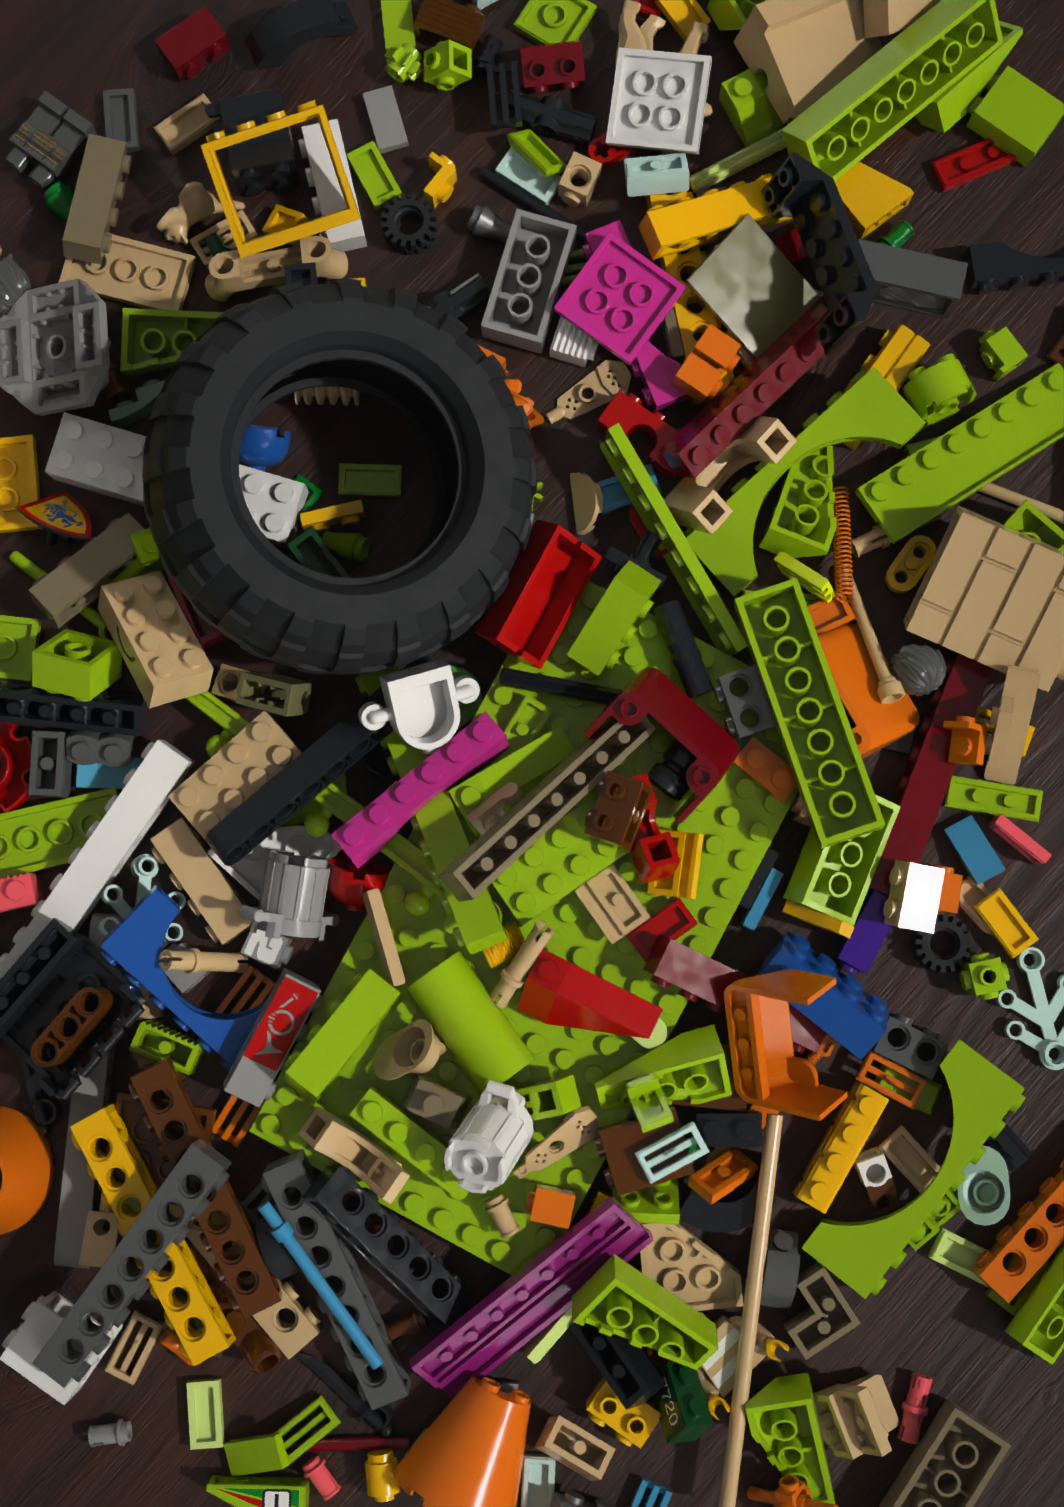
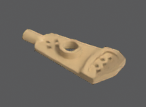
M605 360L595 370L557 399V407L545 414L551 424L563 417L572 420L610 403L619 390L627 394L631 373L624 362ZM584 389H591L594 395L590 399H585L582 396V391Z
M588 1105L571 1111L563 1118L564 1121L525 1155V1162L513 1170V1173L519 1179H522L531 1171H541L596 1138L598 1126L596 1113ZM559 1141L558 1144L550 1146L553 1142Z

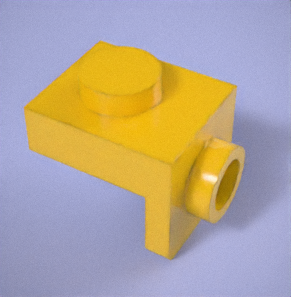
M431 152L428 156L429 167L437 174L424 188L423 192L427 204L431 203L435 209L440 202L445 203L454 190L453 186L457 182L455 164L445 155L439 157L434 152Z

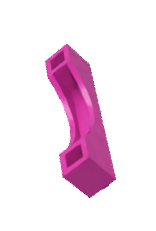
M620 220L585 234V245L581 247L586 261L590 259L609 231L631 246ZM648 340L630 367L635 378L641 377L645 387L641 389V393L647 407L652 405L655 411H661L689 399L690 396L671 383L681 368L680 363L665 356Z
M485 711L332 833L331 836L356 868H360L380 852L398 830L429 801L462 778L486 767L510 748L506 734Z

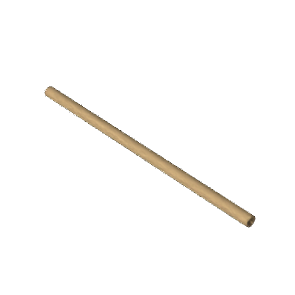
M767 1113L718 1507H735L747 1416L745 1404L749 1399L783 1115Z

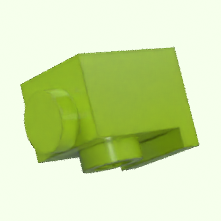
M1006 326L998 332L992 329L978 340L982 345L979 348L982 361L988 368H993L996 372L992 377L995 382L1020 366L1028 357V354Z

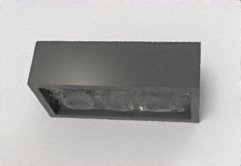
M858 239L878 287V292L872 303L948 319L961 299L968 263Z

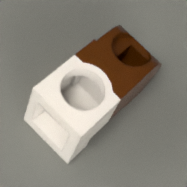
M878 1147L860 1152L853 1166L858 1173L874 1215L877 1216L899 1208L900 1202L896 1193L897 1189L884 1153Z

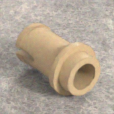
M499 1193L484 1202L487 1207L485 1212L490 1213L501 1234V1238L505 1239L518 1232L521 1227L516 1222L507 1204L509 1202L508 1197L504 1198L503 1194Z

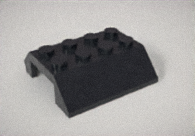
M57 918L51 920L0 979V1038L11 1046L42 1077L37 1084L50 1097L54 1096L58 1099L67 1100L82 1083L79 1077L86 1078L103 1059L101 1051L103 1050L108 1053L125 1034L122 1027L130 1028L144 1012L142 1004L146 999L140 988L127 979L125 976L126 972L118 965L113 966L102 956V950L92 940ZM86 987H104L110 990L114 998L112 1010L67 1062L51 1067H40L33 1062L30 1054L33 1043L78 991ZM93 994L90 998V1006L95 1010L99 1000L96 994ZM71 1019L68 1024V1029L72 1035L77 1030V1024L74 1019ZM50 1043L47 1047V1055L52 1060L55 1056V1048Z

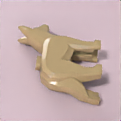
M625 0L619 20V42L616 51L615 67L619 47L653 50V37L657 30L664 27L666 20L651 14L639 28L635 19L636 14L640 11L641 4L632 0ZM694 21L680 52L675 53L698 55L702 43L707 42L709 26ZM708 103L705 106L704 118L713 113L712 107Z

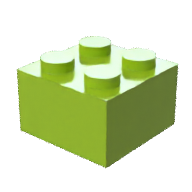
M64 629L32 651V686L45 689L46 692L51 694L60 693L74 697L77 701H91L121 678L122 655L113 640Z

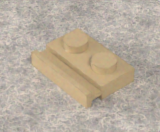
M614 864L574 891L611 945L650 918V915Z

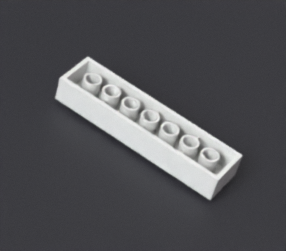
M64 412L45 472L56 481L144 507L142 470L146 436ZM239 464L241 488L252 518L261 532L274 546L285 548L295 538L300 513L309 494L306 485Z

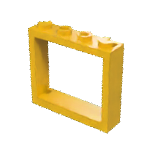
M315 100L298 105V113L286 116L283 110L266 116L268 123L259 126L255 125L254 120L236 126L238 133L225 136L224 130L207 135V143L200 145L240 259L360 219V214L323 104L316 106ZM317 117L347 208L247 241L216 150Z

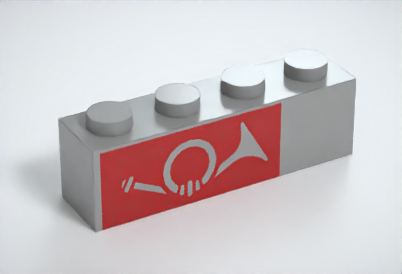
M286 968L283 969L223 1082L224 1091L259 1108L264 1099L269 1101L277 1083L273 1082L279 1070L284 1072L287 1068L284 1064L292 1055L289 1053L294 1042L299 1043L307 1030V1025L304 1023L309 1013L315 1014L322 1002L323 996L320 995L321 989L318 984Z

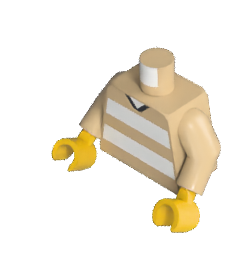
M722 1315L714 1322L716 1324L719 1349L697 1370L710 1413L716 1420H719L715 1414V1407L717 1405L723 1404L727 1412H730V1406L723 1398L733 1389L742 1320L740 1316L727 1318L725 1315ZM759 1322L752 1369L767 1355L769 1358L781 1362L775 1356L777 1346H781L789 1352V1346L780 1340H775L774 1336Z

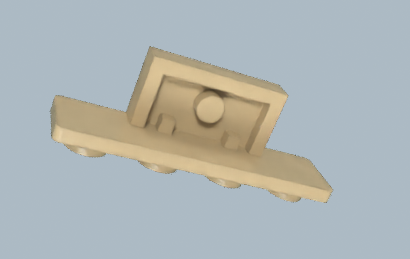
M1013 665L1008 666L999 708H992L989 726L994 727L993 736L987 735L984 754L988 755L984 772L985 780L1010 785L1016 783L1041 672L1039 670Z

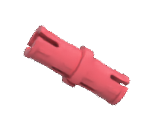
M912 1372L907 1398L903 1400L901 1406L904 1411L897 1438L904 1442L918 1444L921 1424L924 1416L928 1414L929 1408L926 1405L933 1381L932 1377Z

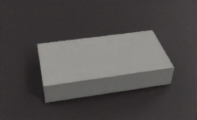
M392 85L362 93L379 152L382 154L409 146Z

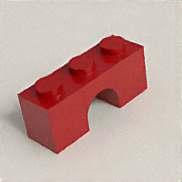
M619 390L599 417L597 429L606 434L608 428L619 423L627 438L637 432L648 434L653 439L655 448L649 455L647 464H651L652 468L673 481L677 475L674 474L659 450L682 429L678 428L676 430L667 424V418L658 411L653 410L650 412L644 408L642 401L634 394L629 392L625 394Z
M647 773L629 777L642 781L652 788ZM654 790L631 851H629L641 884L671 877L681 862L670 832L661 834L655 819V807L658 801Z

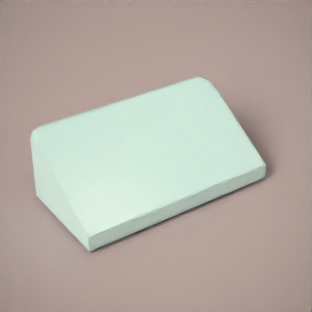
M685 153L624 159L626 189L629 197L686 192L689 190V168Z

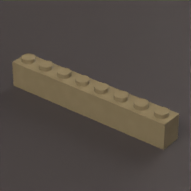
M612 716L442 871L438 877L459 902L475 899L604 779L607 771H612L656 730L646 716L641 722L632 726L621 724Z

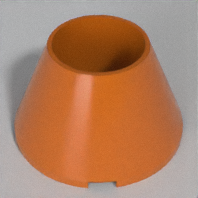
M1 1105L0 1167L2 1171V1185L0 1189V1235L20 1228L39 1213L49 1198L55 1178V1166L50 1149L52 1146L47 1136L39 1133V1125L23 1112Z

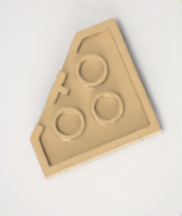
M641 1223L646 1229L651 1231L654 1240L640 1251L641 1273L696 1311L743 1306L741 1275L736 1267L680 1224Z

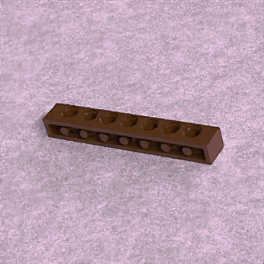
M170 1056L132 1074L130 1077L132 1083L128 1084L130 1093L136 1103L142 1102L146 1111L142 1115L150 1133L156 1132L161 1142L157 1144V1148L165 1163L170 1161L174 1169L181 1159V1153L187 1151L190 1145L200 1138L213 1147ZM157 1090L167 1092L170 1097V1103L166 1106L156 1105L152 1099L153 1092ZM172 1120L181 1122L184 1126V1133L179 1136L171 1135L167 1131V1123ZM191 1174L189 1176V1184L195 1189V1184L201 1180L198 1176ZM227 1179L219 1191L213 1189V1192L208 1195L206 1199L210 1204L198 1219L193 1216L191 1220L192 1222H199L203 1233L200 1234L202 1244L207 1252L213 1251L217 1263L214 1264L220 1281H227L232 1291L228 1294L235 1312L241 1310L246 1319L282 1301V1291L276 1278L271 1274L262 1258L257 1238ZM217 1210L222 1211L226 1214L227 1221L222 1225H215L210 1221L209 1214ZM228 1241H236L241 1245L242 1250L238 1254L231 1255L224 1250L223 1245ZM242 1271H250L255 1275L256 1280L251 1284H243L238 1280L237 1276Z

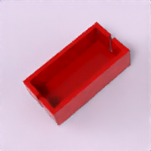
M536 520L531 529L525 551L517 556L514 566L509 572V584L498 600L487 609L475 633L494 646L500 647V650L517 661L542 669L602 556L585 543L578 541L577 537L559 524Z

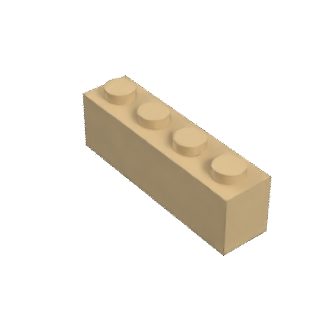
M181 817L150 839L155 846L151 849L152 853L161 864L167 863L173 872L169 875L171 881L178 890L184 888L191 898L187 901L189 907L197 917L202 914L209 924L205 929L215 943L220 941L222 945L229 944L250 929L251 920L241 918L239 915L240 908L246 905V903L219 864L207 854L208 848L186 818Z

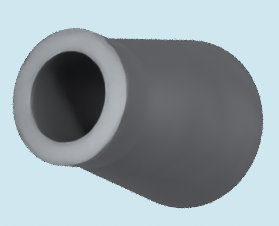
M476 205L466 228L472 230L474 235L501 241L506 244L511 225L487 206L483 208Z

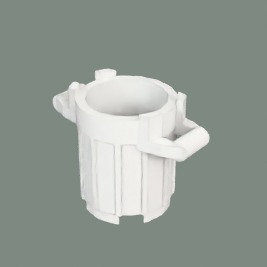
M489 1080L480 1099L474 1104L456 1130L445 1150L444 1163L446 1171L450 1169L458 1178L457 1180H459L457 1185L469 1192L484 1194L487 1190H493V1188L498 1187L500 1184L502 1185L531 1140L534 1132L533 1120L524 1107L525 1097L515 1092L514 1086Z

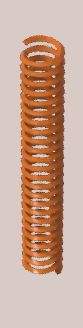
M838 486L833 489V492H835L834 517H836L837 528L833 537L835 598L839 602L848 603L854 600L852 597L854 595L852 592L854 590L852 588L854 585L852 583L853 574H851L853 572L851 569L853 561L851 560L852 551H850L852 543L850 542L851 529L849 528L851 520L849 519L850 510H848L850 509V502L848 501L850 493L848 492V487ZM838 597H841V598H850V597H851V599H849V600H842V599H839Z

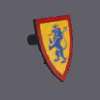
M66 491L16 508L27 519L46 529L44 542L48 545L56 544L57 536L61 537L68 544H72L76 539L90 541L92 532L91 519L85 508Z

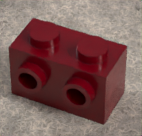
M580 40L519 48L522 84L524 88L530 87V93L548 91V85L559 83L561 89L579 87L578 81L585 80L582 41Z

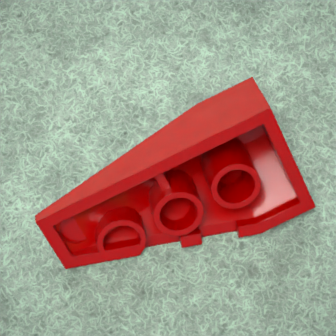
M544 949L538 955L527 977L517 1008L545 1024L647 1039L650 1038L663 1011L662 1008Z

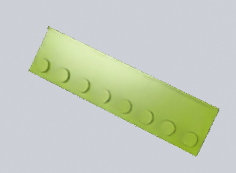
M1057 363L857 488L855 491L856 495L874 521L878 522L888 537L886 539L889 543L895 544L1064 437L1063 367L1060 363Z
M617 423L608 428L605 440L600 444V449L646 528L656 533L663 540L658 549H667L668 553L663 555L713 644L717 649L730 656L739 653L748 646L747 642L622 427Z

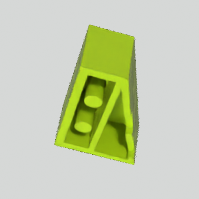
M629 560L614 577L566 655L598 676L605 667L611 670L621 656L617 649L622 642L627 645L638 628L633 625L638 617L644 619L654 602L650 598L662 581Z

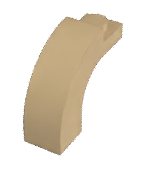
M318 1106L299 1132V1135L313 1149L350 1169L382 1200L392 1204L410 1177L402 1168V1164L385 1149L348 1123Z

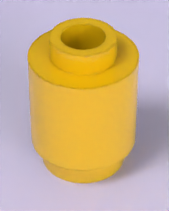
M392 1449L370 1451L367 1453L368 1460L365 1461L367 1495L374 1497L375 1502L391 1501L394 1499V1495L400 1492V1485L393 1475L398 1465L397 1457H394Z

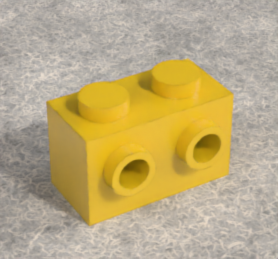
M602 1377L586 1401V1410L589 1411L588 1417L601 1427L607 1424L616 1431L615 1436L629 1447L635 1444L641 1449L662 1416L660 1406L655 1405L650 1399L643 1405L626 1410L604 1377Z

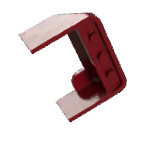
M648 667L636 674L583 731V734L589 739L610 715L621 724L628 726L638 724L648 713L696 757L686 771V782L694 793L673 815L676 821L681 824L717 786L736 760L739 749L734 738L659 669Z

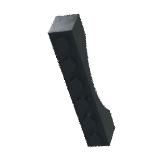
M1002 242L970 245L963 255V262L968 263L966 271L968 292L979 291V294H988L1002 287L1018 290L1033 283H1040V286H1049L1064 279V257L1045 258L1032 256L1014 250Z

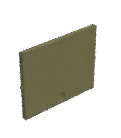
M746 214L719 244L714 246V250L685 281L754 360L820 298L749 214Z

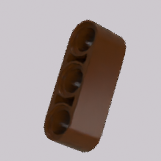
M86 987L78 991L33 1043L30 1052L33 1062L40 1067L58 1066L67 1062L112 1010L114 998L110 990L104 987ZM93 994H96L99 1000L95 1010L90 1006V998ZM71 1019H74L77 1024V1030L74 1035L68 1029ZM50 1043L55 1048V1056L52 1060L47 1055V1047Z

